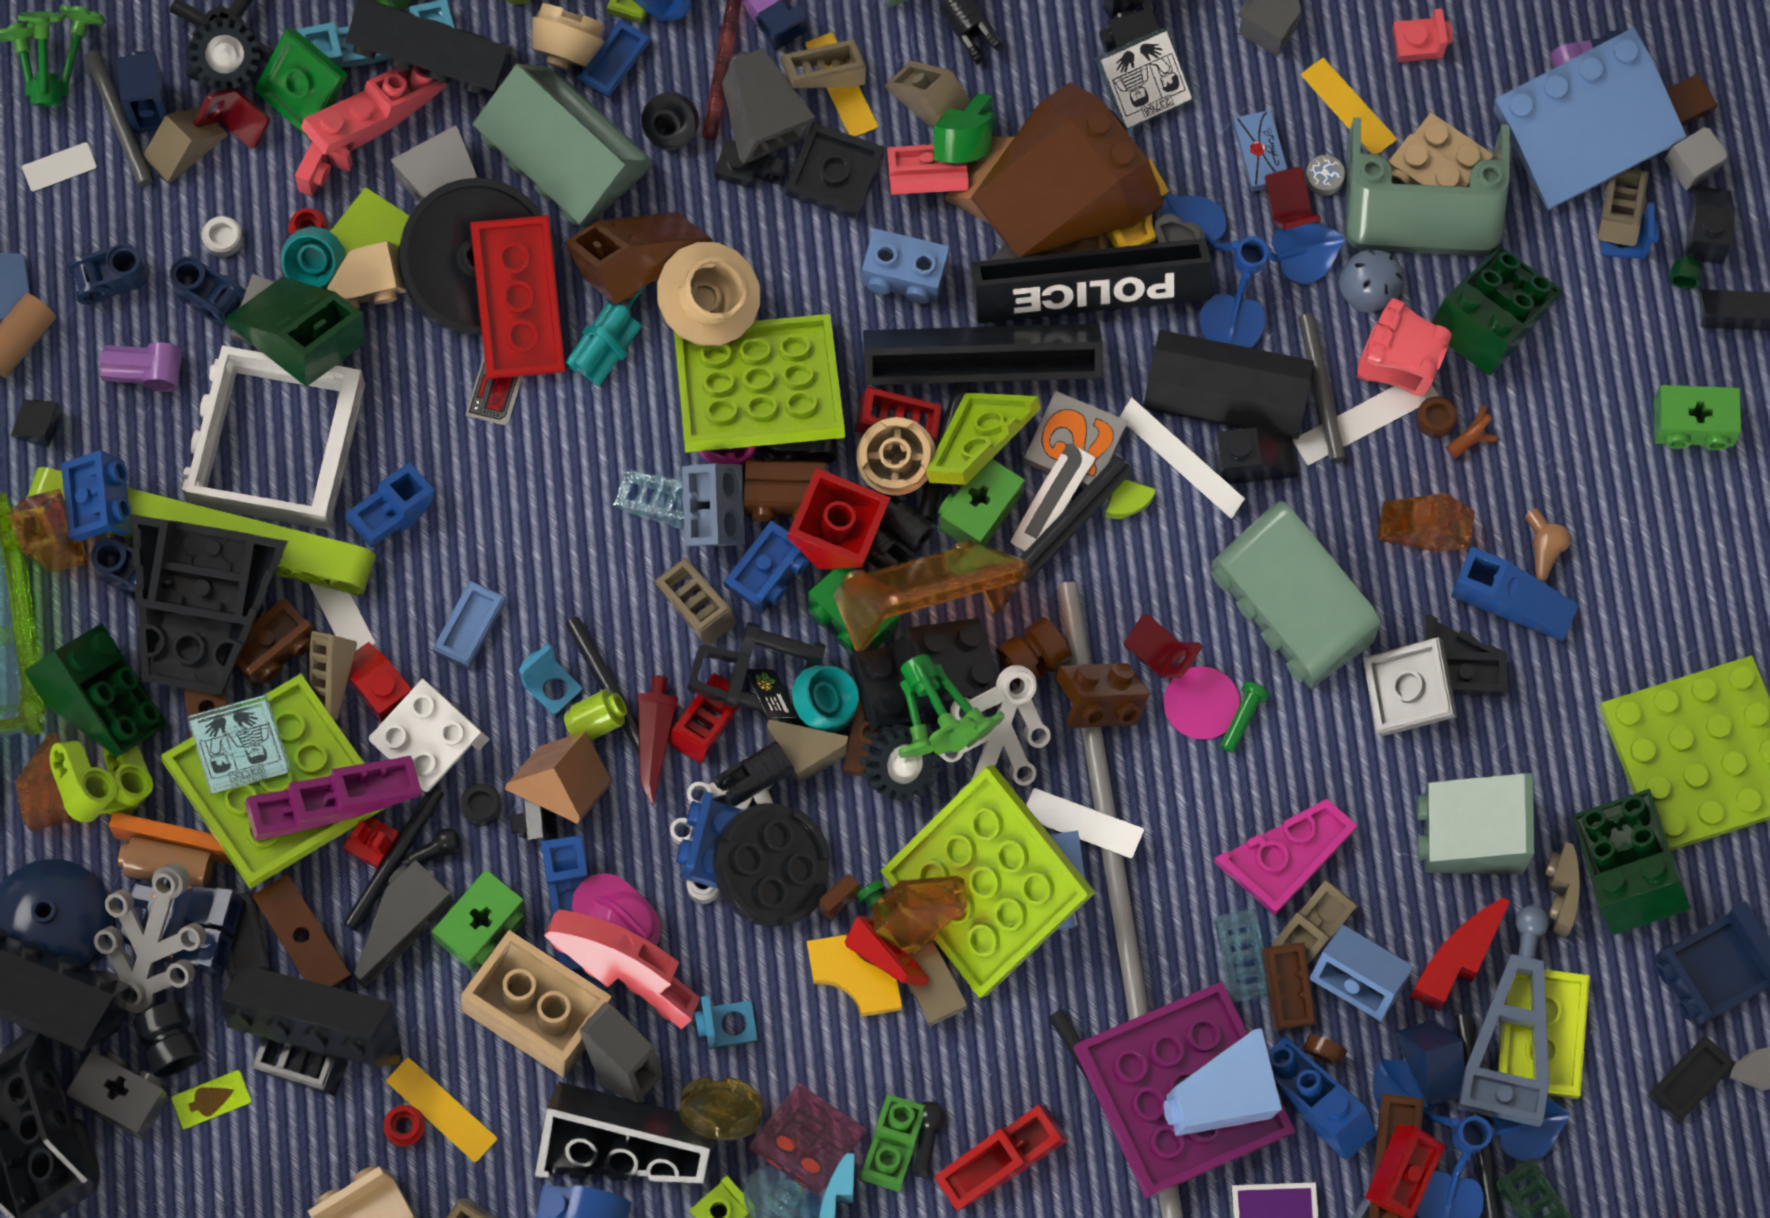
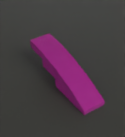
M405 756L332 769L328 777L293 782L284 791L247 797L245 808L254 840L257 841L296 833L374 812L418 797L422 791L412 757Z

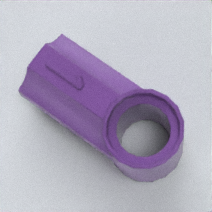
M163 342L150 343L147 348L105 345L100 357V377L102 381L136 383L157 392H173L177 390L183 350L176 345Z

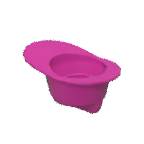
M601 873L591 875L579 884L573 895V912L600 918L621 926L657 946L661 934L659 916L652 905L628 882L617 875Z

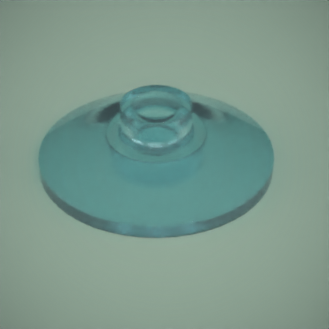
M764 1166L754 1171L746 1181L744 1200L752 1218H819L821 1204L815 1190L802 1176L788 1168Z

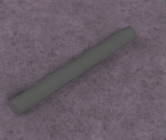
M98 50L89 51L85 54V59L139 187L149 186L153 182L100 52Z
M1306 313L1300 315L1298 320L1307 359L1314 361L1312 382L1330 462L1339 463L1344 461L1346 456L1314 315Z

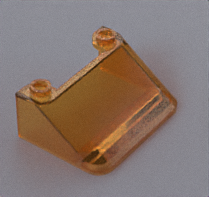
M967 540L954 545L949 551L868 573L862 569L853 571L843 577V583L838 587L833 596L854 647L858 652L866 649L885 618L979 592H984L993 613L1001 612L1030 572V567L1026 560L980 543L973 544L971 540Z

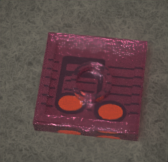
M797 1083L753 1139L749 1149L818 1196L830 1181L844 1155L851 1153L864 1137L866 1129L803 1085Z

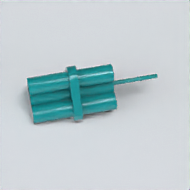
M644 287L637 291V294L632 297L626 307L619 303L615 306L607 303L593 324L583 329L581 332L583 338L565 361V365L573 371H578L586 376L596 386H600L617 361L624 360L627 355L625 350L642 328L638 321L630 317L628 310Z

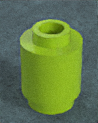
M604 689L572 705L570 711L564 714V723L571 736L586 731L592 741L623 726L627 708L624 700L618 693L613 694L610 690Z

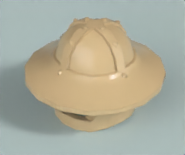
M696 242L679 249L664 264L657 282V301L665 322L681 338L700 346H721L740 338L754 323L760 307V284L752 266L736 250L718 242Z

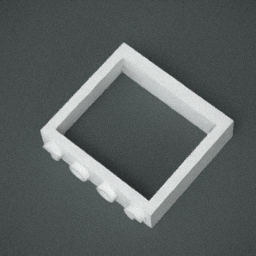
M222 345L219 359H215L214 365L210 367L209 379L213 381L210 394H204L201 401L200 416L203 418L200 431L195 430L192 437L191 453L194 454L191 467H186L183 472L185 479L182 490L185 491L189 503L215 510L330 530L366 385L362 371L334 366L309 385L340 391L312 506L212 489L207 487L236 373L303 385L262 352Z

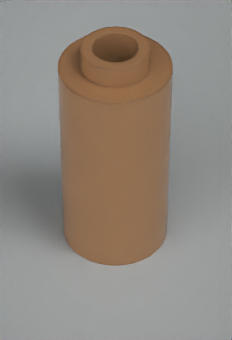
M25 293L0 323V376L3 378H7L56 319V315L47 305L29 293Z
M135 836L131 837L129 843L121 845L118 855V867L123 868L125 877L152 882L153 874L157 869L168 863H178L187 870L190 877V885L209 888L215 864V857L212 852Z

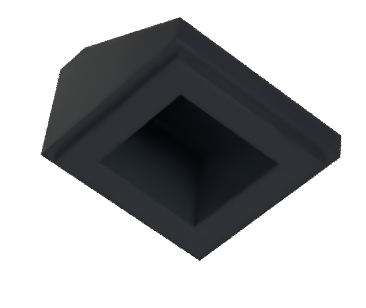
M24 400L11 437L49 447L62 414L59 404L53 401Z

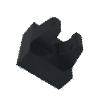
M524 800L525 812L510 816L511 833H519L520 838H528L529 841L541 846V841L558 839L556 813Z

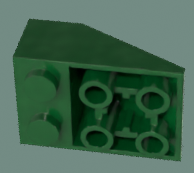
M1499 246L1445 297L1431 323L1447 328L1452 333L1448 346L1490 376L1512 354L1560 296L1562 290L1551 283L1547 277L1540 275L1519 260L1515 254Z
M285 277L278 279L224 318V323L305 387H308L364 345L363 313L334 291Z
M103 623L68 642L24 670V673L47 707L116 757L121 756L168 726Z
M1650 789L1572 815L1599 908L1612 936L1691 910Z

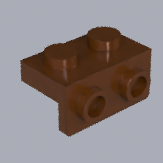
M286 598L282 599L253 623L235 666L254 687H257L262 682L268 683L272 681L282 671V665L293 656L300 657L310 649L311 633L315 631L312 623L308 619L305 620Z
M1129 663L1060 666L1055 677L1073 704L1066 720L1070 728L1136 725L1150 695Z

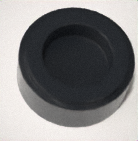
M479 783L468 787L463 792L460 799V808L464 818L470 824L481 827L490 825L498 819L502 810V802L495 788L488 784Z

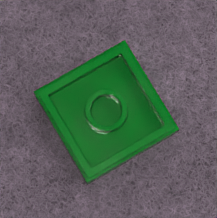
M289 28L285 29L253 91L306 135L301 129L304 118L333 105L348 74L296 29Z

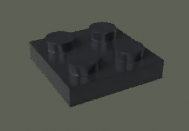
M812 122L785 187V195L858 220L884 157L885 147Z

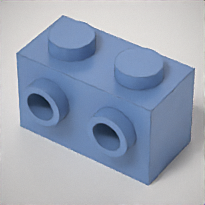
M873 228L862 267V286H866L870 291L881 295L889 293L903 295L908 300L918 304H926L928 302L937 304L949 263L950 246Z
M1342 924L1323 950L1309 979L1377 1020L1382 1021L1401 994L1414 966Z

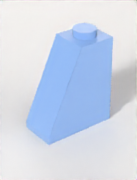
M1262 1028L1252 1030L1175 1086L1166 1095L1167 1100L1164 1101V1113L1168 1124L1173 1125L1176 1136L1268 1120L1282 1110Z

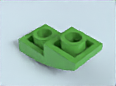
M887 1094L860 1180L893 1191H901L919 1136L925 1105Z

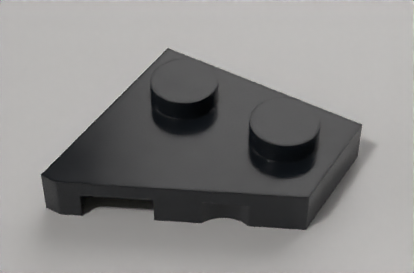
M1426 615L1424 618V641L1437 637L1443 640L1453 695L1506 696L1508 692L1507 653L1490 644L1480 643L1474 636L1462 630L1458 633L1438 623V618Z

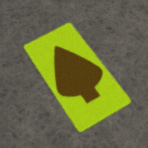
M240 1070L233 1071L171 1097L183 1129L251 1103Z

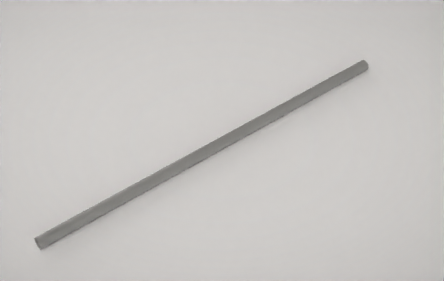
M1077 582L1061 583L1058 585L1067 646L1072 655L1070 665H1091ZM1081 728L1094 809L1117 818L1102 728ZM1101 847L1130 1021L1149 1013L1123 855ZM1178 1185L1159 1193L1162 1218H1183Z

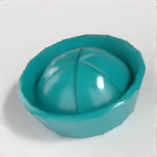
M312 226L301 228L289 236L282 247L280 262L286 278L326 289L345 259L346 253L343 245L334 234L326 229Z
M814 665L803 670L796 678L792 690L793 705L799 718L812 729L831 733L838 732L847 727L854 718L859 702L858 687L854 679L845 670L836 666Z

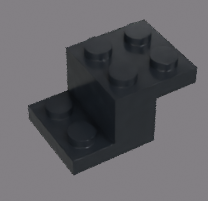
M980 617L909 627L891 647L858 651L849 657L871 733L879 732V728L884 726L892 728L893 724L913 726L906 695L900 685L905 680L900 669L904 663L916 656L929 654L934 664H941L950 681L968 699H972L996 686L999 675ZM939 682L940 687L936 692L947 713H951V705L955 700ZM915 692L921 723H937L939 716L928 695L919 697Z

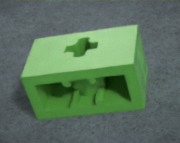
M1660 385L1654 397V444H1666L1667 447L1672 449H1682L1689 445H1705L1710 450H1724L1729 448V446L1735 445L1741 433L1740 388Z
M991 459L967 485L961 487L955 496L950 493L943 501L938 511V514L941 515L940 530L980 555L1024 494L1025 479ZM981 499L986 501V504L979 503L977 507L972 505V501L974 503L980 502Z
M485 870L432 930L435 942L473 972L479 964L483 965L497 947V943L508 930L515 933L523 924L526 918L524 915L526 911L524 900L488 870ZM478 918L481 921H485L488 918L490 926L486 928L480 925L476 928L474 921Z

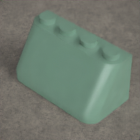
M516 64L472 124L482 133L480 138L487 146L497 151L500 150L508 157L507 164L517 173L524 176L527 175L535 183L534 189L544 198L551 201L554 200L562 208L561 214L569 222L577 226L590 225L640 180L652 165L651 159L562 76L545 66Z
M1279 501L1266 510L1212 561L1211 575L1217 585L1224 591L1229 589L1238 600L1236 605L1240 613L1248 621L1254 620L1262 630L1261 636L1267 646L1274 652L1279 650L1288 661L1286 666L1290 674L1298 682L1304 681L1310 689L1374 643L1380 626V619L1375 609L1285 502Z

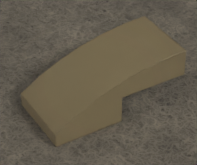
M1325 880L1301 911L1295 914L1272 945L1280 946L1304 942L1309 966L1359 905L1328 880Z
M932 939L907 949L908 953L929 976L926 985L907 984L911 994H914L929 1027L966 1010L967 1004Z

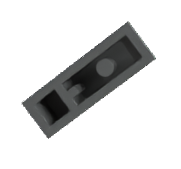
M416 860L409 867L403 865L398 868L388 880L390 885L385 889L354 974L359 985L364 990L454 904L450 893Z

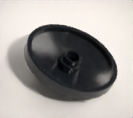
M467 178L456 180L437 188L416 206L407 219L400 237L398 248L399 271L410 299L435 324L458 334L482 336L470 222L544 215L525 194L496 180ZM551 231L554 265L556 269V246Z

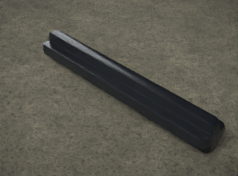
M1114 457L1012 565L1011 569L1018 578L1029 582L1131 475L1132 469L1123 459Z

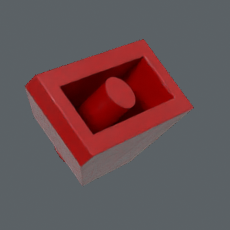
M367 642L355 651L348 682L381 724L412 689L391 662L370 642Z

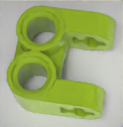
M78 741L59 742L52 746L50 751L51 770L62 797L64 808L73 819L89 823L96 820L100 814L108 813L112 815V813L118 812L131 815L152 792L153 780L148 772L139 745H136L119 757H116L103 747V758L108 771L98 767H91L86 752Z

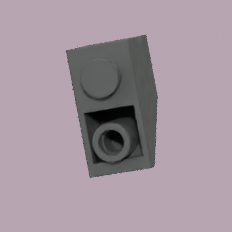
M1246 0L1238 13V17L1241 18L1239 34L1274 55L1279 56L1298 28L1301 15L1299 0Z
M604 1002L579 1029L601 1087L638 1103L664 1075L653 1045L611 1004Z

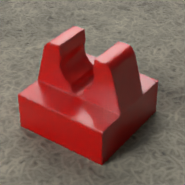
M370 817L365 821L360 820L343 845V849L350 855L378 869L400 833L379 820Z

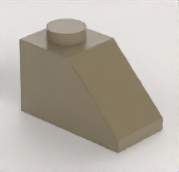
M912 60L885 84L887 90L931 127H934L948 108L964 111L971 102L951 70Z

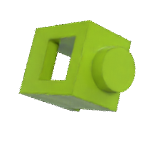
M728 1176L724 1177L719 1185L689 1210L691 1218H714L711 1215V1210L717 1205L724 1206L727 1209V1213L723 1218H752L756 1215L755 1206Z

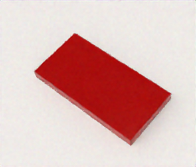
M549 215L470 222L487 380L565 373L566 367Z

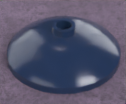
M61 859L35 861L20 867L1 883L0 928L7 931L8 936L18 941L39 943L44 946V951L56 956L74 957L82 962L81 966L87 967L100 954L94 944L95 935L102 929L112 925V916L105 908V900L108 895L100 881L89 870L76 863ZM42 907H51L49 916L45 918L38 917V911ZM105 934V941L107 942L109 936Z

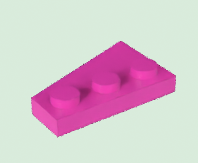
M1325 799L1285 820L1283 824L1247 840L1245 844L1230 852L1226 851L1215 857L1214 863L1270 913L1276 916L1355 832L1358 825L1328 799Z

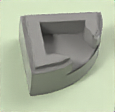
M1770 1048L1756 1049L1746 1054L1734 1064L1730 1078L1762 1091L1770 1090Z

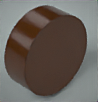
M1439 396L1424 400L1419 406L1416 415V423L1419 430L1431 438L1447 436L1453 430L1457 420L1455 406L1448 399Z
M1309 1034L1303 1046L1304 1051L1312 1057L1334 1066L1341 1065L1347 1053V1050L1339 1044L1315 1034Z

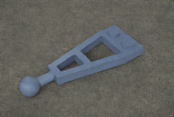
M1526 906L1516 916V927L1522 934L1519 954H1511L1466 1064L1458 1109L1541 1127L1549 1089L1544 961L1535 959L1538 937L1547 931L1549 919L1546 912L1538 906ZM1516 973L1530 976L1531 1010L1504 1004ZM1497 1021L1532 1028L1534 1079L1479 1068Z

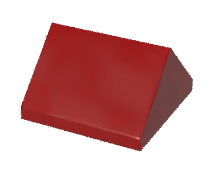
M816 468L787 538L818 570L861 568L875 538L890 497Z

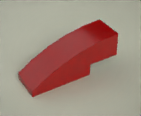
M1502 897L1462 924L1442 944L1428 963L1410 998L1440 1012L1457 976L1472 983L1510 900Z
M1038 1104L1006 1128H1000L934 1177L956 1211H960L1034 1165L1067 1142L1069 1138L1048 1107Z

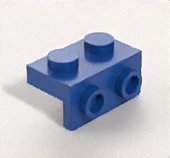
M773 521L769 522L724 580L725 588L762 613H764L770 603L776 606L781 601L788 589L787 581L794 573L797 575L801 574L810 562L787 538L789 532Z

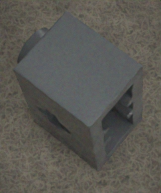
M91 1050L65 1095L73 1104L144 1141L169 1100V1096L161 1088L164 1082L144 1070L138 1076L125 1069L128 1063L111 1052L106 1051L101 1056ZM125 1087L128 1091L125 1097L122 1095L114 1097L112 1094L114 1088L122 1090Z

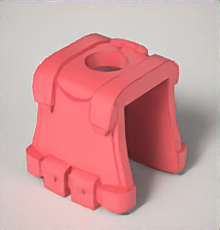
M1392 298L1369 335L1358 362L1356 378L1365 382L1386 383L1402 388L1413 395L1422 396L1427 393L1434 381L1437 370H1439L1447 352L1452 333L1443 326L1434 325L1405 306V302Z

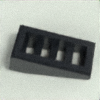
M263 1037L251 1068L282 1080L335 1096L349 1060L323 1052H313L307 1048L285 1042H275L270 1038ZM282 1044L284 1046L276 1066H273L271 1062L277 1046ZM294 1049H297L298 1053L291 1071L287 1070ZM310 1055H315L308 1075H303Z

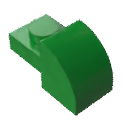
M978 93L964 111L948 108L934 125V160L946 163H966L981 159L992 151V133L997 120L996 113L992 111L993 96Z

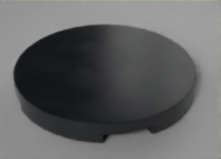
M762 803L740 811L723 827L714 848L713 872L720 894L736 914L756 925L779 927L804 919L819 906L820 898L828 890L826 888L829 875L828 859L831 856L821 830L805 813L797 808L792 809L780 804Z

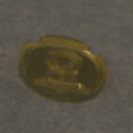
M713 1076L702 1077L690 1082L682 1091L679 1114L686 1126L704 1137L718 1140L741 1139L752 1134L760 1126L763 1111L762 1099L760 1094L749 1084L736 1078L724 1077L723 1081H713Z

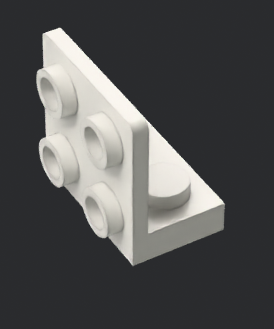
M423 678L369 736V741L388 759L411 756L420 787L425 792H429L471 745L480 751L490 740Z

